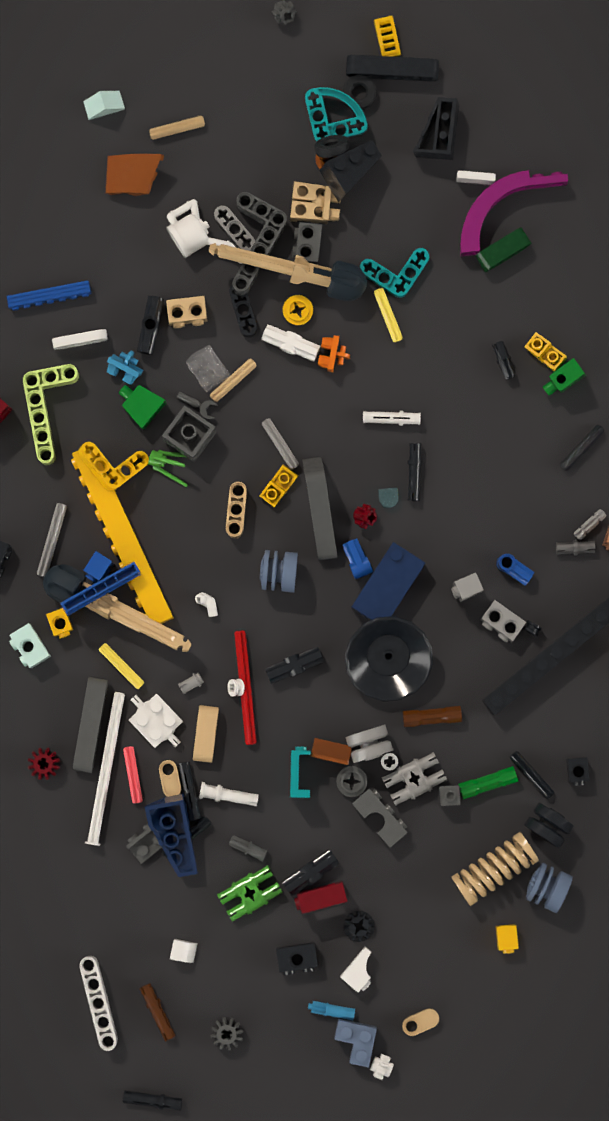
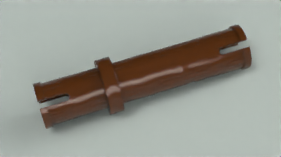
M151 983L140 987L139 989L147 1003L146 1007L152 1013L164 1041L172 1039L176 1035L162 1009L161 1000L157 998Z

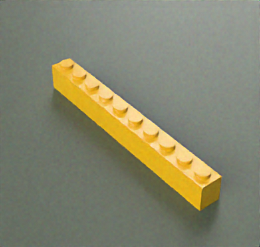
M86 449L84 452L88 454L91 452V450ZM78 451L73 452L74 458L71 459L75 470L79 469L81 472L79 479L83 487L87 486L90 492L87 494L90 503H95L98 509L95 511L99 522L103 520L105 524L103 531L107 539L111 537L113 545H111L112 551L115 556L119 555L122 561L119 563L120 568L122 569L135 562L140 570V576L127 582L131 591L134 589L136 591L137 597H135L138 607H143L145 615L160 624L173 619L174 617L115 490H106L80 458ZM96 462L97 470L104 471L103 464Z

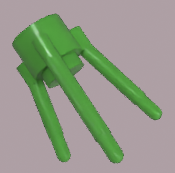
M152 450L148 465L153 466V470L159 471L175 482L187 487V483L160 468L164 467L166 463L185 467L184 463L167 459V456H185L178 452Z

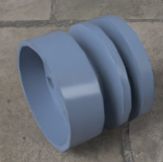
M265 550L260 568L261 589L267 590V583L272 582L271 591H274L276 584L281 583L282 592L294 593L298 553L285 552L283 560H279L278 551H275L274 559H270V550Z
M542 862L530 879L526 900L531 901L536 894L535 904L538 905L542 898L546 899L544 908L557 913L568 893L573 876L560 871L556 878L552 877L554 867H550L548 872L545 873L547 864Z

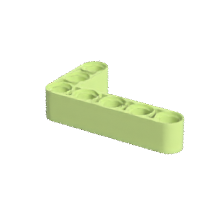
M71 364L30 371L23 377L38 460L44 465H51L56 459L43 389L76 383L79 379V372ZM68 370L75 371L74 377L70 379L65 377V373ZM49 374H55L56 379L53 382L46 380ZM36 377L37 383L33 386L28 385L29 378ZM38 395L41 397L38 404L31 403L33 396ZM38 414L44 415V420L41 423L35 422V416ZM40 433H47L48 438L46 441L40 442L38 440ZM43 452H51L49 460H42Z

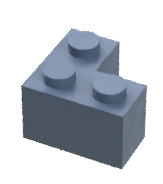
M338 1018L334 1040L353 1044L349 1060L351 1064L369 1067L377 1027Z

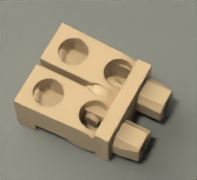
M294 181L290 221H307L328 224V221H339L340 209L330 208V202L338 203L329 186Z

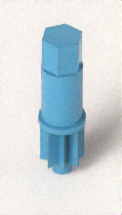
M313 1001V1004H308V1009H311V1013L348 1020L354 1019L355 1009L317 1001Z

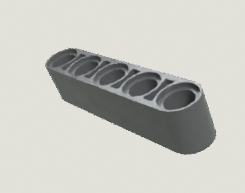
M88 678L73 770L93 772L108 688V680Z

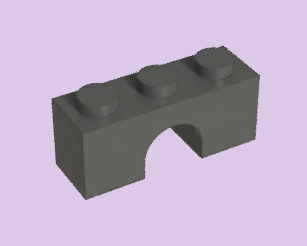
M368 789L352 805L364 818L373 812L380 813L384 817V826L377 834L391 848L407 834L405 830L407 826L401 819H395L392 815L395 812L388 804L385 806L380 801L382 797L375 789L373 791Z

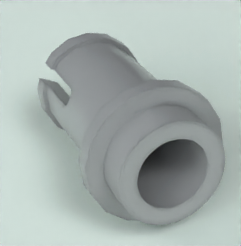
M193 673V676L178 683L183 694L197 686H202L201 684L204 681L199 673Z

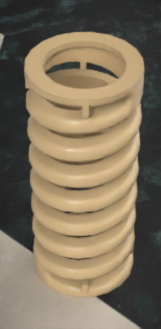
M521 832L512 837L514 845L509 841L504 842L505 851L497 846L495 848L496 856L488 852L486 858L489 864L483 858H479L477 861L480 869L471 863L469 870L472 876L467 870L462 869L460 874L464 883L461 881L458 873L451 876L470 906L478 902V897L473 887L482 897L487 895L482 882L490 891L496 889L490 875L500 886L504 884V880L499 870L508 880L513 878L507 863L516 874L522 872L516 858L525 868L530 867L524 851L531 858L530 862L532 865L539 862L538 857Z

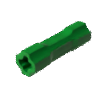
M514 766L477 779L459 783L458 785L464 800L482 792L516 783L518 778Z

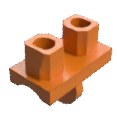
M336 335L333 338L323 337L321 348L331 350L330 357L319 355L318 366L328 369L327 372L332 373L336 357L338 358V365H343L344 359H350V354L345 353L346 346H341L340 352H337L339 336Z

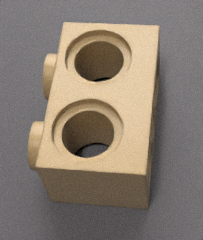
M204 296L166 300L170 326L182 328L185 327V324L192 323L193 326L204 325V322H208ZM196 307L202 310L199 316H194L191 313ZM175 310H181L183 312V315L180 318H174L172 316Z

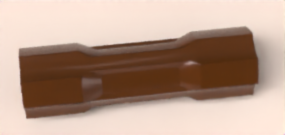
M461 706L403 711L404 727L462 722Z

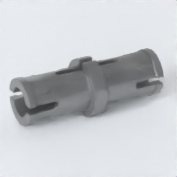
M573 540V542H556L557 555L595 553V541L577 542V540Z

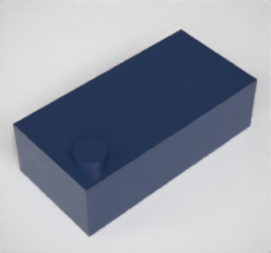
M393 542L351 608L370 621L377 617L392 616L424 567L425 562Z

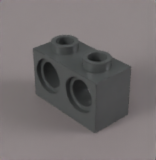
M299 222V228L295 227L294 239H297V246H293L292 258H295L296 255L302 256L300 254L301 251L308 249L311 255L304 258L308 263L318 265L322 234L321 224ZM305 231H311L313 236L307 239L302 234Z

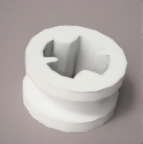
M231 679L228 682L227 688L230 696L243 695L245 688L242 679Z
M387 753L382 757L381 765L385 770H393L398 765V758L392 753ZM388 756L393 757L392 760L395 759V764H392L390 768L386 767L387 764H384V759H388Z

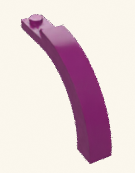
M529 170L510 174L491 184L476 199L466 216L460 239V256L477 255L480 252L479 239L483 221L499 201L508 195L522 190L567 186L568 174L554 172L551 173V176L535 174L530 178Z

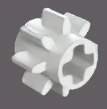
M381 1054L380 1058L374 1057L370 1070L374 1071L373 1077L382 1080L383 1076H390L394 1064L390 1062L389 1056Z

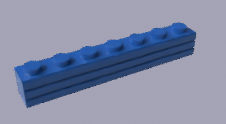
M87 280L7 296L8 307L10 310L15 311L21 307L30 308L32 305L52 304L58 300L63 302L68 298L73 300L79 296L88 297L91 294L90 283Z
M132 562L61 602V607L65 614L69 616L140 576V570L135 562Z

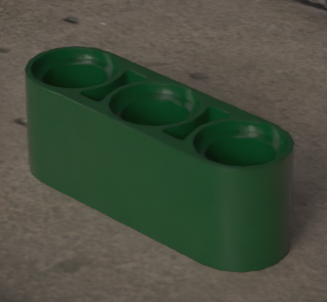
M522 227L485 248L475 257L484 271L488 272L526 249L532 243Z

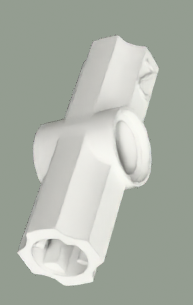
M267 325L262 336V341L275 345L288 354H296L310 361H315L320 350L319 345L302 339V336L291 331L285 332L272 325Z

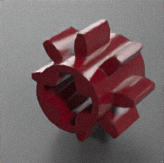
M363 504L362 507L358 506L353 514L355 524L367 529L368 525L373 526L377 520L376 509L371 508V505Z

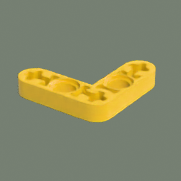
M85 442L78 450L80 458L108 491H114L146 467L149 461V457L145 452L137 451L116 468H113L94 443ZM86 449L91 450V452L88 454H86L84 451ZM141 457L143 461L134 467L132 463ZM96 462H101L104 465V471L97 470ZM123 466L128 467L130 475H124L121 468ZM108 471L109 474L103 477V475ZM111 479L115 480L114 484H109V481Z

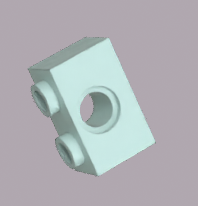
M30 623L9 635L11 637L9 642L15 651L18 649L22 656L19 658L25 667L29 666L32 669L51 657ZM26 642L33 643L34 647L31 652L24 650Z

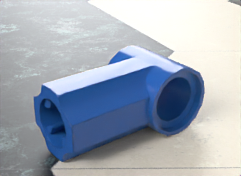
M358 539L351 540L342 545L350 562L349 566L355 580L373 573L367 556L365 557Z
M511 554L501 555L496 561V566L500 571L505 572L524 586H526L535 573L516 560ZM503 558L510 560L509 568L502 566L501 561Z

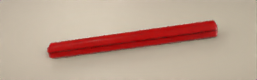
M241 630L236 631L234 635L239 679H242L245 688L241 696L246 745H253L257 743L249 660L246 632Z

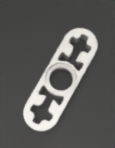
M106 329L57 337L52 339L53 349L59 350L108 340Z

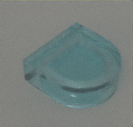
M397 488L378 489L379 501L383 507L392 508L397 504Z

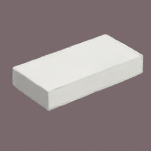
M458 171L456 182L491 185L495 183L496 174Z

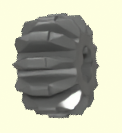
M223 1017V1024L219 1020L216 1021V1025L219 1028L215 1026L211 1028L212 1031L217 1033L211 1034L210 1037L218 1038L213 1044L217 1045L221 1042L220 1050H223L225 1044L227 1045V1050L230 1051L231 1043L237 1048L238 1043L235 1040L242 1041L243 1039L237 1035L242 1034L243 1029L236 1030L240 1026V1022L233 1025L234 1018H231L230 1022L227 1023V1018ZM224 1029L226 1031L231 1030L232 1033L230 1034V1036L232 1037L229 1038L226 1036L224 1038L222 1036L224 1032L222 1031Z

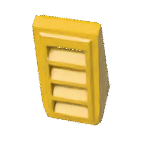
M393 16L375 19L374 26L381 55L401 56ZM390 24L388 27L380 28V26ZM390 31H391V33H392V34L385 35V36H382V35H381V33H386V32H390ZM391 39H393V41H394V42H390V43L383 44V41H386V40H391ZM395 46V50L385 52V48Z

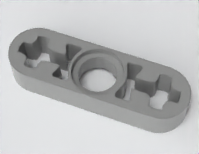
M227 206L217 207L214 211L217 223L238 248L250 251L255 243L253 236ZM220 211H222L223 213L225 211L227 212L226 217L230 222H228L226 226H224V224H226V220L223 217H221L220 219L218 218L220 216ZM231 225H238L240 232L238 234L230 233L229 228ZM243 232H245V235H243V238H244L246 241L251 240V242H250V246H251V247H249V248H248L247 246L243 247L244 243H243L242 239L239 238V237L242 236Z

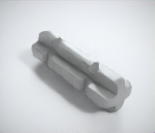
M599 509L594 513V516H591L581 525V528L574 532V536L578 540L583 539L586 533L588 534L599 524V521H602L607 516L605 512Z

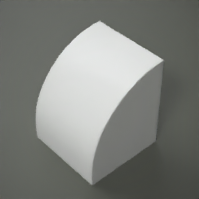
M174 939L170 959L194 963L198 943Z

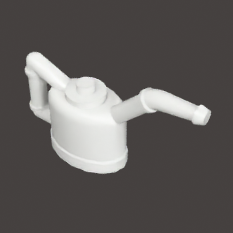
M195 199L187 201L167 214V219L171 225L166 228L184 258L189 257L202 247L216 243L217 246L224 244L235 247L228 240L223 241L208 237L207 234L209 232L207 228H209V225L206 221L203 222L200 219L198 203ZM191 210V214L177 221L176 217Z

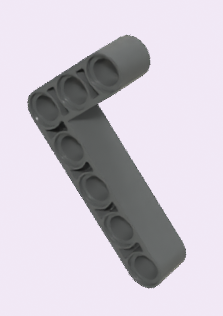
M242 192L237 196L238 211L264 225L250 251L263 250L265 255H270L286 227L287 216L280 209L248 192ZM246 199L250 202V204L248 206H242L240 202L241 200ZM263 208L267 213L259 215L256 211ZM279 217L283 220V222L281 224H275L273 220ZM270 233L274 238L266 240L264 235ZM242 263L233 279L234 293L238 296L248 293L262 268L253 266L256 270L249 273L245 268L252 265ZM238 282H244L246 284V287L244 289H238L236 287V284Z
M322 458L302 459L318 561L337 558Z

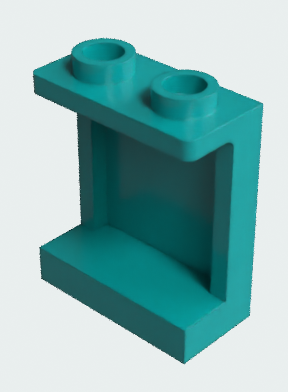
M295 747V750H291L290 797L310 798V790L299 789V756L311 755V751H307V747Z

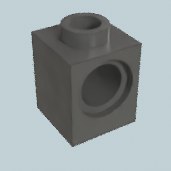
M459 785L439 786L440 806L460 805Z

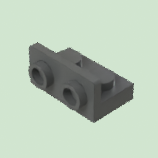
M148 824L143 827L144 832L138 836L136 833L127 840L129 844L126 847L130 849L141 864L162 848Z

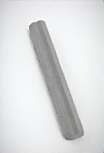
M56 504L39 563L38 576L45 577V574L49 571L67 508L65 504Z

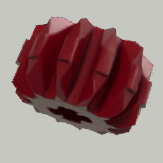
M38 748L39 755L33 751L32 755L35 759L28 758L29 762H33V765L28 766V769L35 768L31 774L32 776L39 772L38 780H42L43 774L46 780H49V772L52 776L57 775L53 768L60 769V766L55 765L56 762H60V758L53 759L57 753L52 752L49 755L50 748H46L45 754L42 748ZM43 758L49 763L48 767H44L45 769H42V765L39 764L40 761H44Z

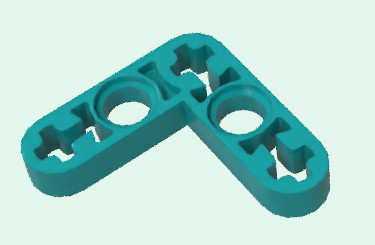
M424 248L416 249L398 276L372 259L363 260L360 268L367 279L395 297L402 298L407 295L427 265L429 253ZM421 253H424V258L426 260H420L418 266L421 268L418 269V267L414 265L418 258L416 254L420 255ZM372 264L371 268L374 271L377 268L380 269L375 278L372 277L374 275L372 271L365 272L364 265ZM413 268L416 275L408 278L405 275V270ZM386 273L389 275V281L381 283L379 281L380 274ZM402 277L405 281H407L403 287L405 291H400L399 293H397V288L395 286L401 285L403 280L400 278Z

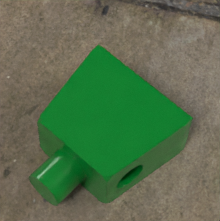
M573 358L549 376L551 381L545 384L543 389L548 396L557 390L562 393L585 377L586 374ZM565 376L566 381L562 384L559 383L558 378Z
M124 385L118 393L126 399L122 407L143 431L166 404L163 398L140 385L134 391L127 385Z

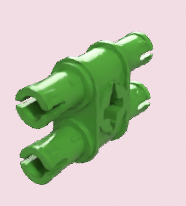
M268 865L253 874L252 872L248 873L244 878L237 882L234 881L231 887L217 894L219 899L227 895V897L220 900L223 905L237 896L241 897L242 903L227 910L228 915L237 912V914L230 917L232 922L247 913L252 914L253 911L263 905H268L269 900L283 893L281 888L273 892L274 889L280 887L277 882L263 891L259 890L258 886L261 882L273 877L272 872L264 875L265 872L270 870ZM247 888H249L250 890H255V893L253 894L255 901H253L251 897L245 896V894L247 893Z

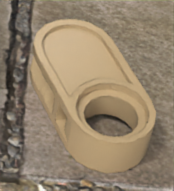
M171 760L163 761L159 766L163 792L167 797L179 795L181 783L177 765ZM165 764L173 766L174 771L172 774L166 775L163 772Z
M430 1008L411 1015L403 1021V1031L409 1036H414L429 1030L438 1024L439 1015L434 1009ZM409 1021L417 1023V1029L413 1032L406 1029V1024Z

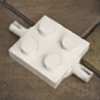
M158 694L144 703L137 695L131 699L138 709L128 721L154 748L167 739L175 747L181 743L174 735V732L183 721Z

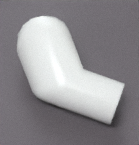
M199 593L195 596L196 603L207 608L209 617L218 616L216 602L212 596L206 593Z

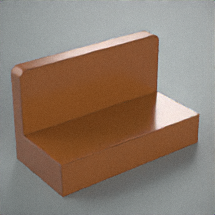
M315 738L310 757L348 765L352 748L348 747V745Z

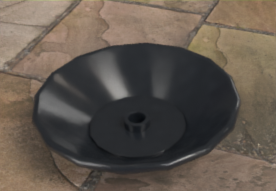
M396 616L377 617L363 624L350 638L345 652L346 672L353 685L367 697L383 702L402 700L415 694L428 680L433 666L432 646L425 633L413 622ZM391 653L392 656L390 658H386L385 654Z

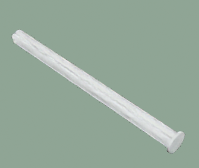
M120 692L114 693L88 842L85 841L86 844L100 846L98 841L125 697Z

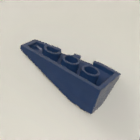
M184 794L164 797L146 805L145 811L148 826L156 836L159 845L166 853L178 877L198 874Z

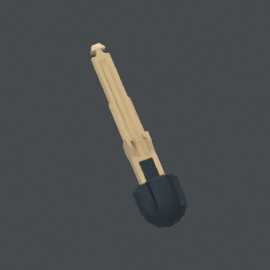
M213 243L209 247V252L213 256L217 254L219 258L291 275L290 283L300 284L308 282L327 287V295L331 298L353 301L360 298L367 287V279L364 272L354 264L337 261L333 264L332 268L308 263L304 257L296 255L293 262L224 244L217 246L216 243Z
M65 564L53 566L45 574L43 580L44 590L47 595L59 603L91 585L85 582L86 575L84 572ZM106 594L85 606L108 620L111 618L175 650L182 647V652H188L192 646L189 639L186 642L183 641L184 635L148 618L147 615L118 601V598L111 594Z

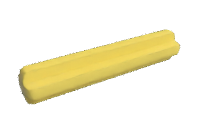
M379 288L374 291V295L393 342L401 341L403 337L383 288Z
M105 643L99 648V651L136 689L143 686L144 681L108 644Z

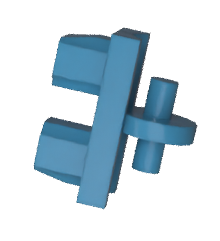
M132 350L128 354L121 352L119 357L113 354L107 360L109 363L107 373L117 376L120 369L125 371L126 373L122 380L130 385L142 375L144 370L135 366L139 360L133 358L135 352Z

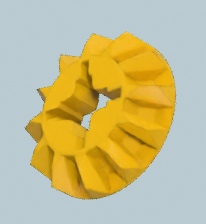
M294 295L285 301L283 315L288 323L295 326L304 325L312 317L313 306L308 298L302 295ZM295 303L299 308H304L301 311V318L297 313H292L295 310Z

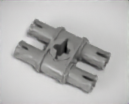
M434 752L419 760L414 758V761L401 767L398 766L396 768L397 771L382 777L383 782L391 779V781L385 783L386 788L401 781L406 783V788L390 795L392 800L400 796L399 799L393 801L395 806L410 798L415 800V797L427 791L431 792L433 790L432 787L448 781L446 776L438 779L439 776L444 774L442 769L428 777L423 775V770L439 763L437 758L429 761L436 757ZM410 771H412V773H414L415 776L419 775L420 779H418V786L414 782L410 783Z

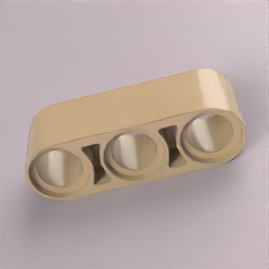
M242 482L233 483L229 490L226 532L228 536L234 539L241 537L244 531L247 488ZM235 487H242L244 489L243 494L240 496L234 495L233 490ZM233 506H240L242 512L239 515L232 514L231 509ZM237 524L240 527V531L237 534L230 533L229 528L231 525Z
M199 706L193 761L209 763L213 761L219 707Z

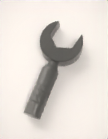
M179 392L177 399L195 408H200V414L204 419H215V417L208 416L206 412L210 406L218 407L214 401L207 400L201 404L200 401Z

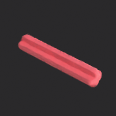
M125 747L123 751L132 802L134 804L141 803L143 798L134 747Z

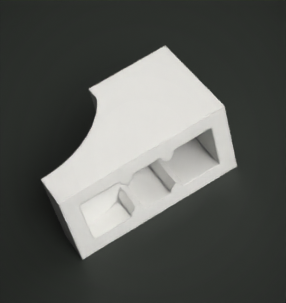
M366 946L340 976L357 992L360 990L365 991L371 984L369 981L371 976L366 971V963L371 951Z

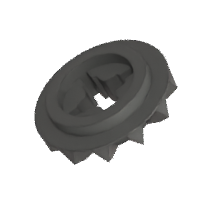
M356 766L345 767L337 776V787L343 795L356 797L366 789V774ZM351 773H353L355 780L360 781V783L353 785L352 790H350L349 783L343 782V780L350 779Z

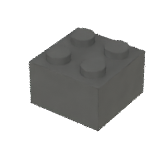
M184 405L164 432L162 438L165 443L195 463L217 431L214 425Z

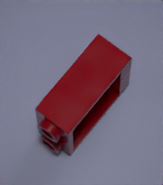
M339 881L299 892L294 900L297 910H301L303 914L347 902L343 882Z

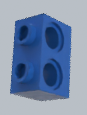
M95 551L83 571L87 573L85 577L97 583L108 576L115 564Z

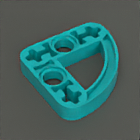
M326 87L313 88L306 92L305 101L316 141L321 139V137H318L320 128H315V125H322L326 123V126H322L323 131L328 133L325 137L338 135L336 133L338 125L346 127V133L343 136L347 138L363 134L367 131L368 122L363 110L347 94ZM314 92L315 95H319V98L316 99L317 105L321 104L322 107H316L311 110L314 102L309 100V97ZM323 96L342 100L351 107L357 117L329 124ZM316 111L323 113V119L319 122L313 119V114ZM358 120L364 123L362 130L359 131L358 128H353V133H350L348 122H351V126L356 125Z

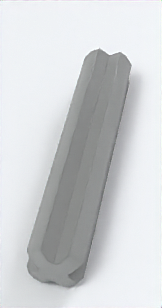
M270 418L262 422L263 428L291 470L296 468L299 463Z

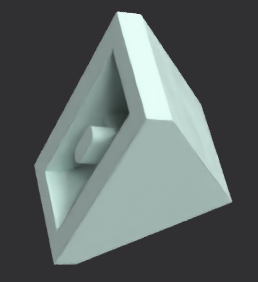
M99 91L83 101L89 120L125 110L120 91Z

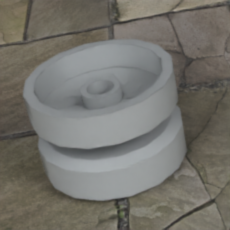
M386 725L345 737L348 747L361 746V749L351 753L353 763L362 760H372L381 757L384 753L393 751L391 741L386 740L378 743L377 740L388 735Z

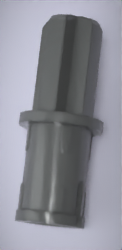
M235 835L231 837L229 842L230 846L244 852V855H251L263 861L268 851L252 844V841L248 842Z

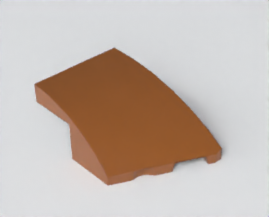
M124 154L108 156L106 194L126 193L133 196L149 194L152 183L157 176V166L160 161H163L164 155Z

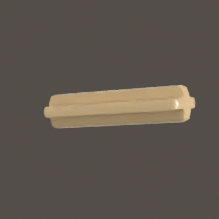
M197 116L152 128L149 132L151 139L154 140L203 127L205 122L203 116Z
M251 358L248 359L210 394L213 401L218 402L257 366Z

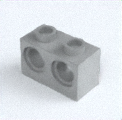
M476 573L455 581L451 589L454 598H459L460 602L483 591Z
M496 600L493 601L480 619L483 621L482 625L490 631L492 629L499 633L498 637L505 642H508V640L512 642L526 623ZM491 612L499 614L498 622H492L489 619ZM507 623H512L515 626L514 633L506 632L505 625Z

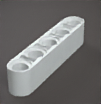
M86 956L80 962L84 987L99 1045L103 1050L110 1051L117 1045L118 1037L98 960L94 956ZM86 960L93 961L94 968L92 970H87L84 967ZM91 979H96L99 982L97 989H92L89 986ZM101 998L104 1001V1006L97 1008L94 1005V999ZM106 1017L109 1021L108 1026H100L99 1018ZM104 1037H112L114 1040L113 1045H105Z

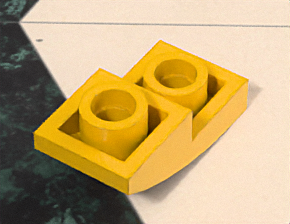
M537 332L524 346L534 357L554 372L567 359L565 354L552 346L551 342Z
M283 464L259 496L275 507L299 475Z

